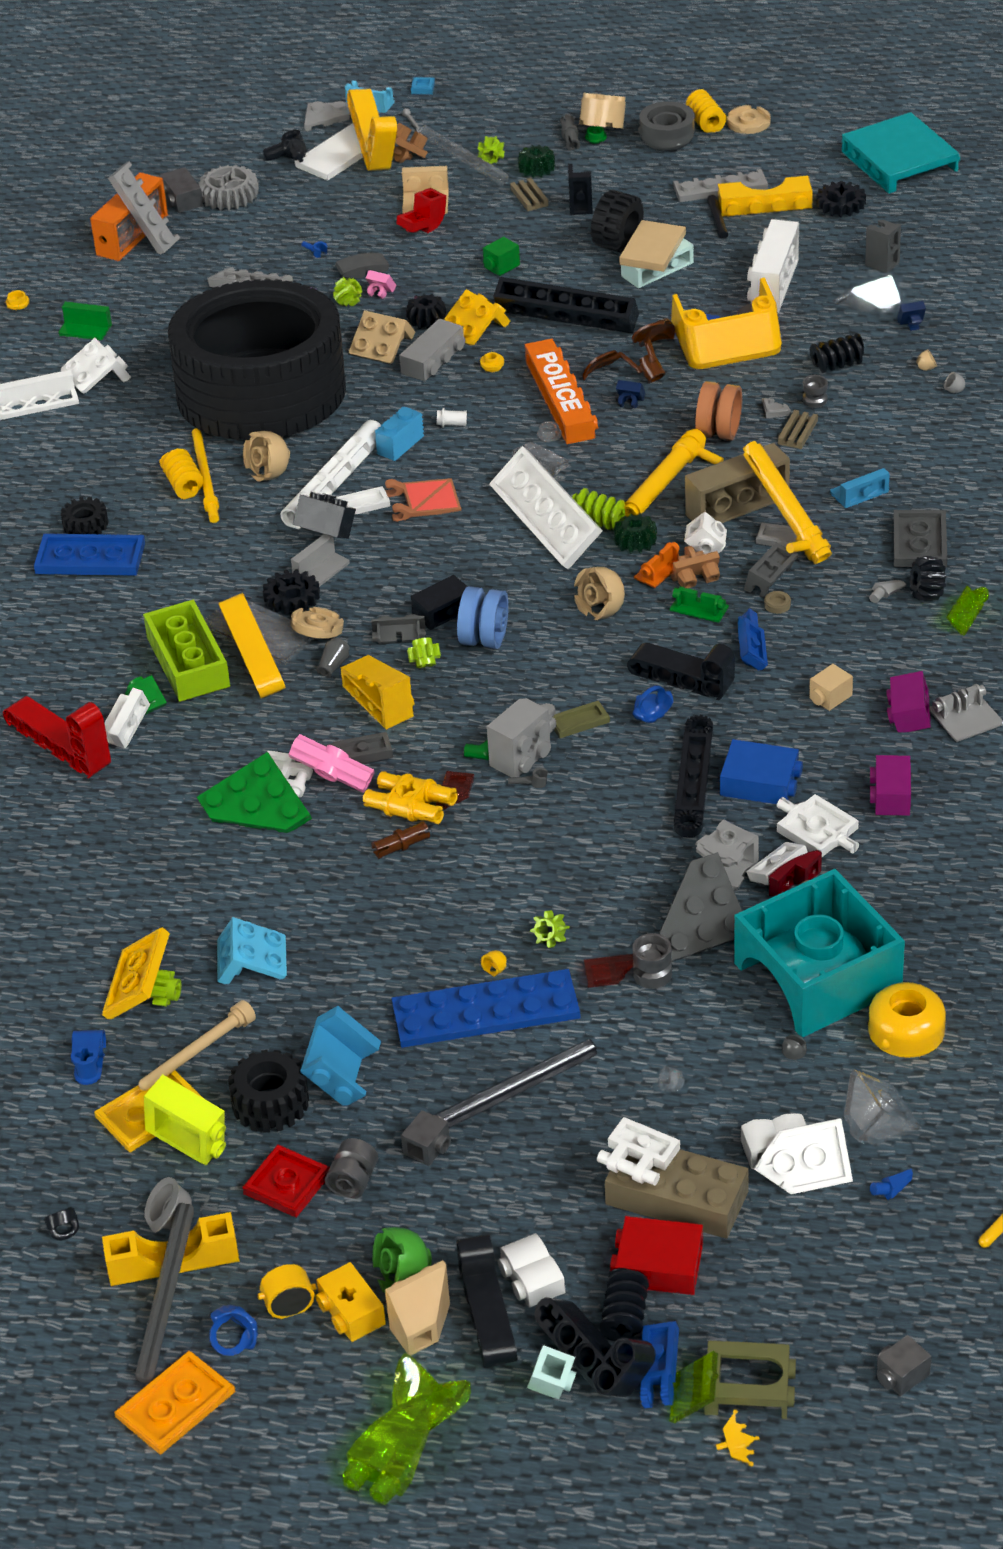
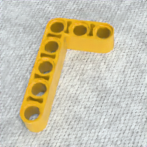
M371 89L348 90L347 104L367 170L391 169L397 135L395 116L379 117Z

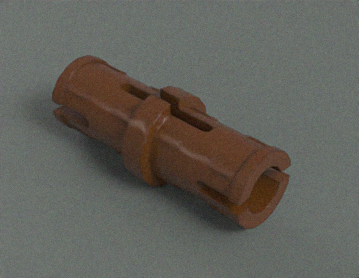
M422 821L404 830L397 829L393 831L392 835L371 842L372 849H377L373 852L380 859L400 849L402 851L408 850L410 845L430 838V832H425L428 826Z

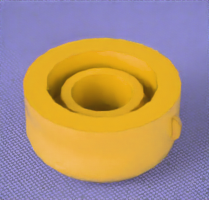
M902 982L887 986L876 993L869 1007L868 1032L871 1040L882 1051L898 1057H919L935 1050L944 1038L946 1011L940 997L931 989L916 983Z

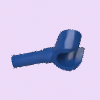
M306 241L302 242V246L311 250L317 258L321 257V252L327 254V244L325 242L318 241L314 245Z

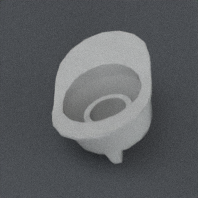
M171 1177L163 1178L151 1191L145 1206V1220L155 1233L162 1228L171 1230L176 1207L179 1203L192 1205L189 1193Z

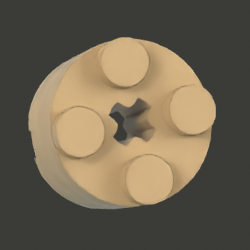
M583 93L579 124L623 128L626 105L625 97Z

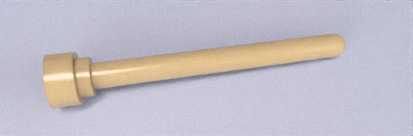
M244 1000L236 1003L231 1007L225 1020L139 1081V1088L141 1090H148L162 1074L165 1076L169 1075L234 1027L239 1028L249 1025L256 1019L251 1005Z

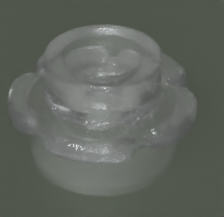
M552 421L543 422L539 426L537 437L544 442L558 440L561 437L559 425Z

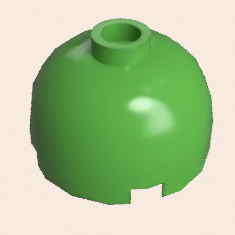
M383 1228L384 1233H377L375 1237L373 1268L379 1267L385 1281L377 1279L384 1293L385 1289L391 1287L394 1283L403 1281L417 1274L423 1268L431 1266L432 1256L429 1248H426L424 1241L417 1233L407 1228ZM389 1274H395L394 1282L388 1279Z

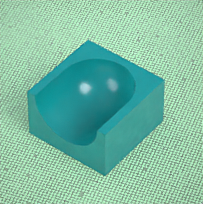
M836 869L830 870L734 915V964L741 971L759 962L769 969L781 986L789 1003L795 1031L802 1037L869 1006L876 993L887 986L903 982L905 940Z

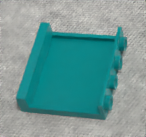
M912 112L842 134V153L888 194L896 191L897 180L946 164L955 172L958 171L960 162L959 152Z

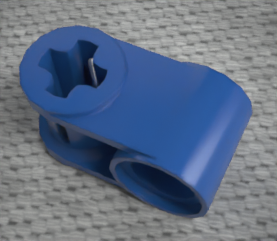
M78 1030L72 1033L71 1061L75 1065L74 1077L82 1085L93 1084L101 1077L103 1057H105L103 1048H106L105 1030Z

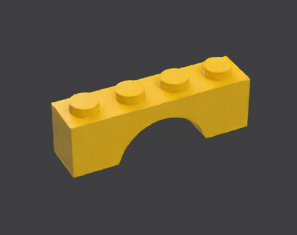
M808 176L787 177L781 185L766 190L752 189L746 187L741 182L718 184V204L722 216L812 208V187Z
M231 1212L198 1219L195 1227L189 1232L179 1273L240 1261ZM135 1231L102 1237L111 1286L160 1276L168 1241L157 1242L147 1240Z

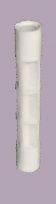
M374 420L366 421L281 511V519L286 526L296 529L301 528L293 525L300 495L310 496L311 491L332 495L370 452L376 448L375 430L381 427L378 422Z

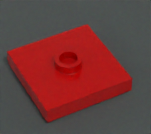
M277 1144L242 1187L243 1194L297 1218L325 1183V1177L330 1167Z

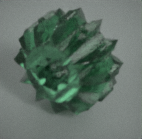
M540 144L538 146L531 145L530 148L525 147L523 151L519 152L518 168L520 173H524L525 177L531 175L533 179L536 176L542 178L543 174L550 176V172L554 171L555 155L548 146L541 147Z
M630 513L629 517L622 516L620 521L615 522L614 541L616 546H619L621 551L628 549L630 554L634 550L641 554L643 548L650 551L651 546L656 545L657 541L656 523L651 521L650 516L642 517L641 513L638 515Z

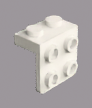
M96 338L86 344L81 351L61 368V371H72L74 385L81 393L88 392L111 370L123 382L131 378L125 370L128 365L120 356L115 358L117 354L109 345L104 347Z

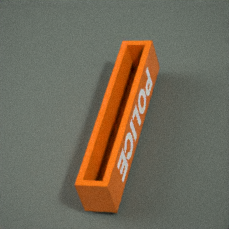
M553 338L525 344L526 364L566 444L595 439V430L598 429L597 418L591 414L589 402L584 401L582 388L577 387L576 377L570 373L568 361L563 360L561 347L556 346Z

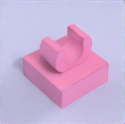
M371 270L368 271L366 280L370 284L367 288L369 296H373L377 290H380L378 296L381 299L386 297V291L393 293L396 284L390 275Z

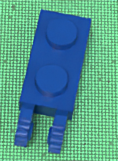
M676 1321L643 1326L642 1340L650 1342L656 1354L652 1367L641 1381L640 1400L644 1408H652L654 1401L653 1385L660 1384V1396L664 1406L673 1405V1383H675L679 1338V1327Z

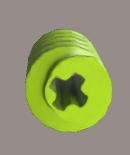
M583 488L579 494L575 493L572 496L599 527L604 526L605 529H613L614 532H617L623 525L625 517L624 500H619L616 503L615 497H610L607 500L605 494H601L598 497L596 491H592L589 494L587 488Z

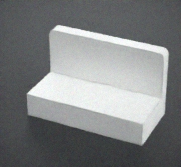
M133 688L129 696L120 694L104 723L109 744L126 748L150 706L142 690Z

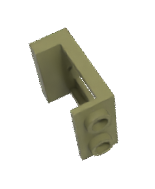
M708 1340L704 1393L705 1415H718L719 1404L782 1407V1419H787V1407H794L795 1386H788L789 1379H795L796 1359L789 1358L790 1344ZM722 1358L773 1361L781 1367L783 1372L780 1380L770 1385L720 1383Z

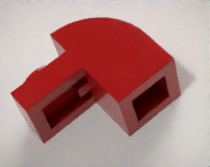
M432 188L415 193L413 210L398 215L396 224L405 228L408 232L422 230L430 233L438 228L444 218L447 196Z

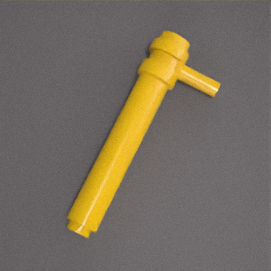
M691 429L686 431L673 445L669 455L625 502V516L629 519L639 518L687 463H691L696 457L714 465L723 462L724 458L704 449L706 437L700 430Z
M756 441L748 443L743 448V456L797 537V542L786 545L787 552L804 551L808 560L813 561L814 564L828 559L832 555L831 545L827 539L822 538L823 533L820 528L812 523L760 443L757 444Z

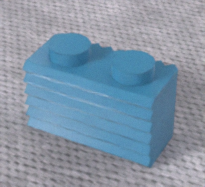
M402 407L396 414H393V417H390L381 427H378L375 430L377 454L396 461L424 437L422 413L408 407Z

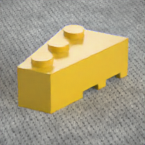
M370 655L341 667L343 687L385 729L414 717V699L411 695L409 676Z

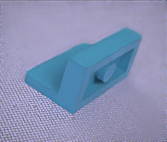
M885 468L840 484V486L831 489L830 494L845 508L851 507L889 492L890 473Z

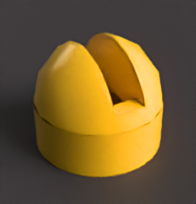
M490 951L481 957L483 970L492 976L500 974L506 968V956L500 951ZM491 967H494L496 971L491 972Z

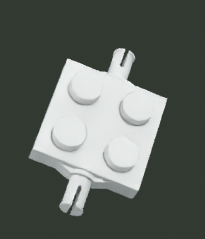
M816 794L799 804H793L784 797H782V800L779 799L777 808L788 814L777 823L778 833L796 844L805 845L809 852L815 850L822 852V857L837 846H842L851 853L857 851L859 843L849 838L858 829L859 821Z

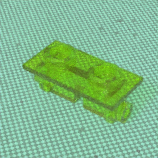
M967 585L946 618L961 635H966L984 606V602L988 600V589L980 587L971 590Z

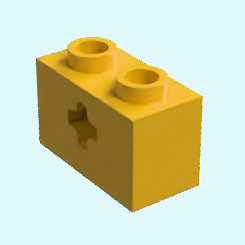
M351 1262L316 1279L318 1294L315 1295L317 1304L324 1313L326 1311L330 1312L332 1323L340 1335L345 1333L349 1340L353 1342L386 1325L384 1305Z

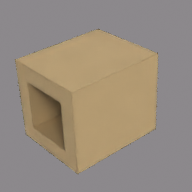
M831 664L810 679V699L814 704L821 705L829 711L852 696L853 676L834 664Z

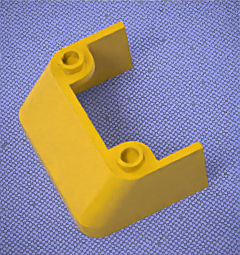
M765 277L760 278L759 296L752 301L753 312L708 320L706 314L699 309L683 310L678 295H672L671 322L675 327V334L690 367L705 369L772 356L781 351L782 341L776 302Z

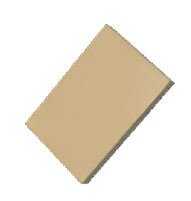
M641 220L619 257L620 265L664 272L686 235V227Z

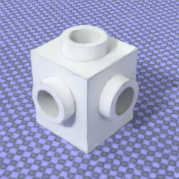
M703 512L687 524L684 541L689 546H692L695 552L703 550L704 554L715 551L720 553L726 545L727 529L720 521H716L709 514Z

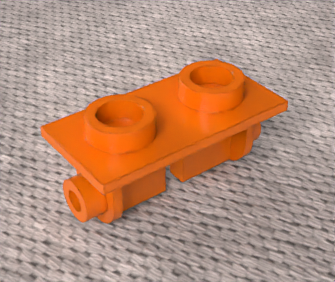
M668 542L659 552V555H655L647 563L645 562L641 565L640 572L634 576V579L656 588L673 573V562L678 561L679 545L676 542Z

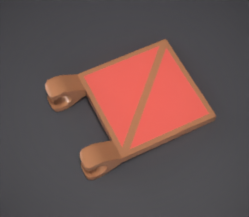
M452 478L404 483L389 479L385 482L386 488H393L385 490L387 496H399L404 493L408 505L396 503L392 506L394 513L400 512L399 514H392L393 521L407 520L410 517L461 511Z

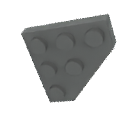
M718 852L689 863L668 910L669 912L658 933L666 937L671 943V962L734 941V915L742 912V909Z

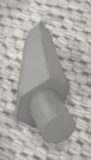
M901 580L877 582L872 587L873 592L869 599L873 603H878L882 597L887 598L907 584Z

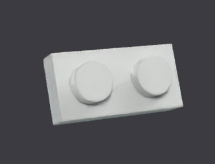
M785 842L746 871L749 880L769 885V876L788 861L808 853L806 846Z

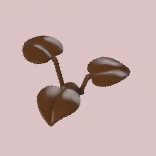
M664 318L641 327L633 334L632 341L634 343L639 342L640 347L645 346L648 352L647 355L639 360L641 363L639 366L624 353H617L616 350H612L596 357L587 365L582 376L583 380L585 381L587 376L594 370L610 365L619 358L624 359L636 369L638 374L643 372L648 383L661 379L666 373L655 355L652 342L662 339H674L675 327L668 318Z

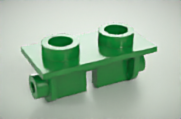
M680 586L679 588L675 587L672 597L676 599L670 607V611L719 623L729 605L726 604V600L722 599L720 595L702 592L701 598H699L698 591Z

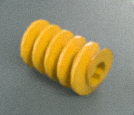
M699 89L688 96L686 105L693 109L695 121L704 132H717L724 127L726 114L723 113V110L706 90Z
M177 448L164 454L159 461L160 466L177 496L181 499L195 497L202 487L204 480L189 452L185 449Z

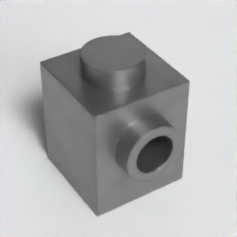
M421 1110L401 1134L403 1154L430 1166L440 1153L444 1154L450 1146L451 1137L449 1136L448 1122L438 1115H432Z
M908 1335L893 1346H886L878 1356L877 1377L884 1388L888 1390L893 1389L899 1396L905 1394L930 1375L931 1355Z

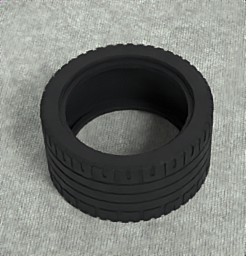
M276 279L232 282V284H224L221 287L217 286L212 288V290H206L202 294L189 299L187 303L178 308L169 322L168 339L178 409L192 426L201 431L204 430L205 433L213 434V436L217 437L222 436L226 439L232 438L233 440H250L251 436L249 434L257 431H271L281 437L285 435L290 436L296 432H302L304 429H310L314 425L321 423L322 420H326L329 415H332L337 410L345 397L346 381L339 312L333 301L315 288L297 282L292 283V281Z

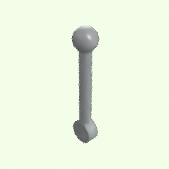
M407 108L403 109L402 115L409 119L417 132L424 134L425 129L419 127L410 115V110Z

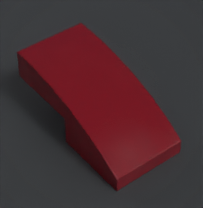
M815 850L805 853L775 870L769 876V896L774 897L789 890L795 883L799 885L805 880L815 878L821 872L822 852Z

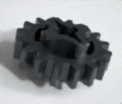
M843 181L837 182V184L831 182V186L824 184L823 189H818L816 204H818V209H823L824 214L830 212V216L839 214V217H843V214L852 216V212L858 214L859 210L865 207V189H860V185L852 186V182L847 184Z
M295 569L293 573L284 570L283 575L275 573V579L268 578L267 584H263L264 603H267L269 609L274 607L275 613L284 610V614L288 615L290 611H296L299 608L308 611V605L315 606L316 600L320 599L319 581H316L314 575L308 576V571L300 574L298 569Z

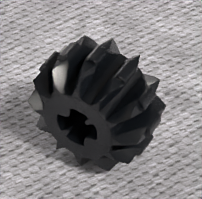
M423 294V296L415 295L414 299L408 300L406 317L408 322L411 323V327L417 326L419 330L423 327L428 329L439 318L444 320L446 306L441 297H435L434 294Z
M923 556L917 557L912 563L909 581L911 584L910 590L914 598L933 601L939 600L940 596L943 595L947 576H945L946 568L943 566L941 559Z

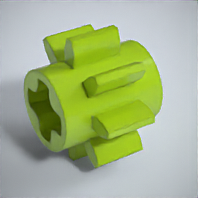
M485 136L484 143H478V158H482L485 163H497L498 157L504 158V142L500 143L496 136L489 138Z
M343 277L335 283L336 287H334L333 296L338 304L341 306H354L360 302L359 298L361 297L362 288L355 279L349 278L346 280Z
M430 637L413 640V647L407 650L409 663L415 662L416 668L435 666V659L441 656L439 643L433 644Z
M549 910L544 912V917H534L536 924L530 932L535 933L537 944L546 941L547 947L551 948L555 947L556 941H566L564 934L570 926L565 925L562 920L564 918L563 914L554 916L553 911ZM548 926H552V932H548Z
M158 970L150 998H153V1005L166 1007L170 1005L171 1001H178L182 984L180 979L174 978L175 971Z

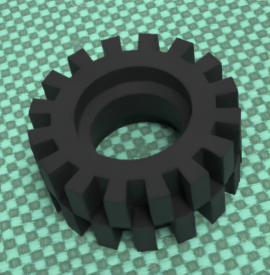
M79 497V501L73 499L71 504L66 503L65 508L62 507L61 509L63 530L67 534H102L101 530L105 531L109 524L106 506L98 498L93 500L92 497H88L87 500H84L83 497Z

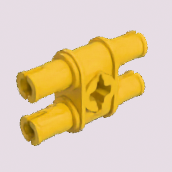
M382 771L377 778L378 788L391 792L387 794L367 789L363 795V802H365V807L382 810L390 817L395 815L407 818L411 822L419 819L440 824L444 816L443 808L429 803L433 801L453 806L457 801L458 794L456 793V788L441 786L430 778L425 780L413 777L409 773L401 776Z

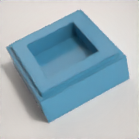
M414 77L411 94H433L435 78Z

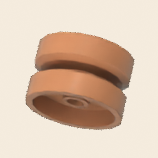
M704 382L698 397L695 428L704 433L705 437L711 438L717 432L720 439L733 441L740 423L742 388L738 385L727 384L721 391L718 383Z

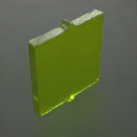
M711 1351L676 1372L675 1383H673L674 1398L673 1405L670 1408V1422L677 1423L715 1401L716 1380L719 1377V1374H717L718 1353L715 1351Z

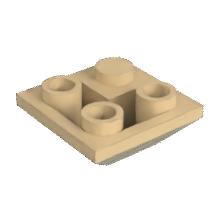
M443 1260L432 1266H427L417 1274L403 1281H398L385 1289L390 1330L409 1356L439 1341L450 1306L447 1268Z

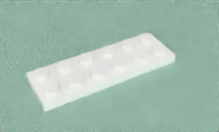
M523 446L489 483L561 565L567 569L576 562L603 531Z

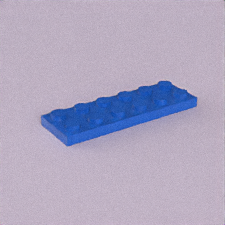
M569 969L392 997V1006L401 1048L581 1018Z

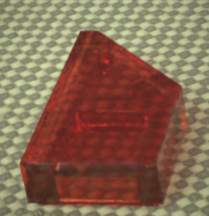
M446 771L442 786L456 788L458 798L455 804L469 798L474 782V774ZM436 803V806H441L443 810L451 807L447 804Z
M633 954L585 959L584 968L588 988L619 984L625 978V974L633 967Z

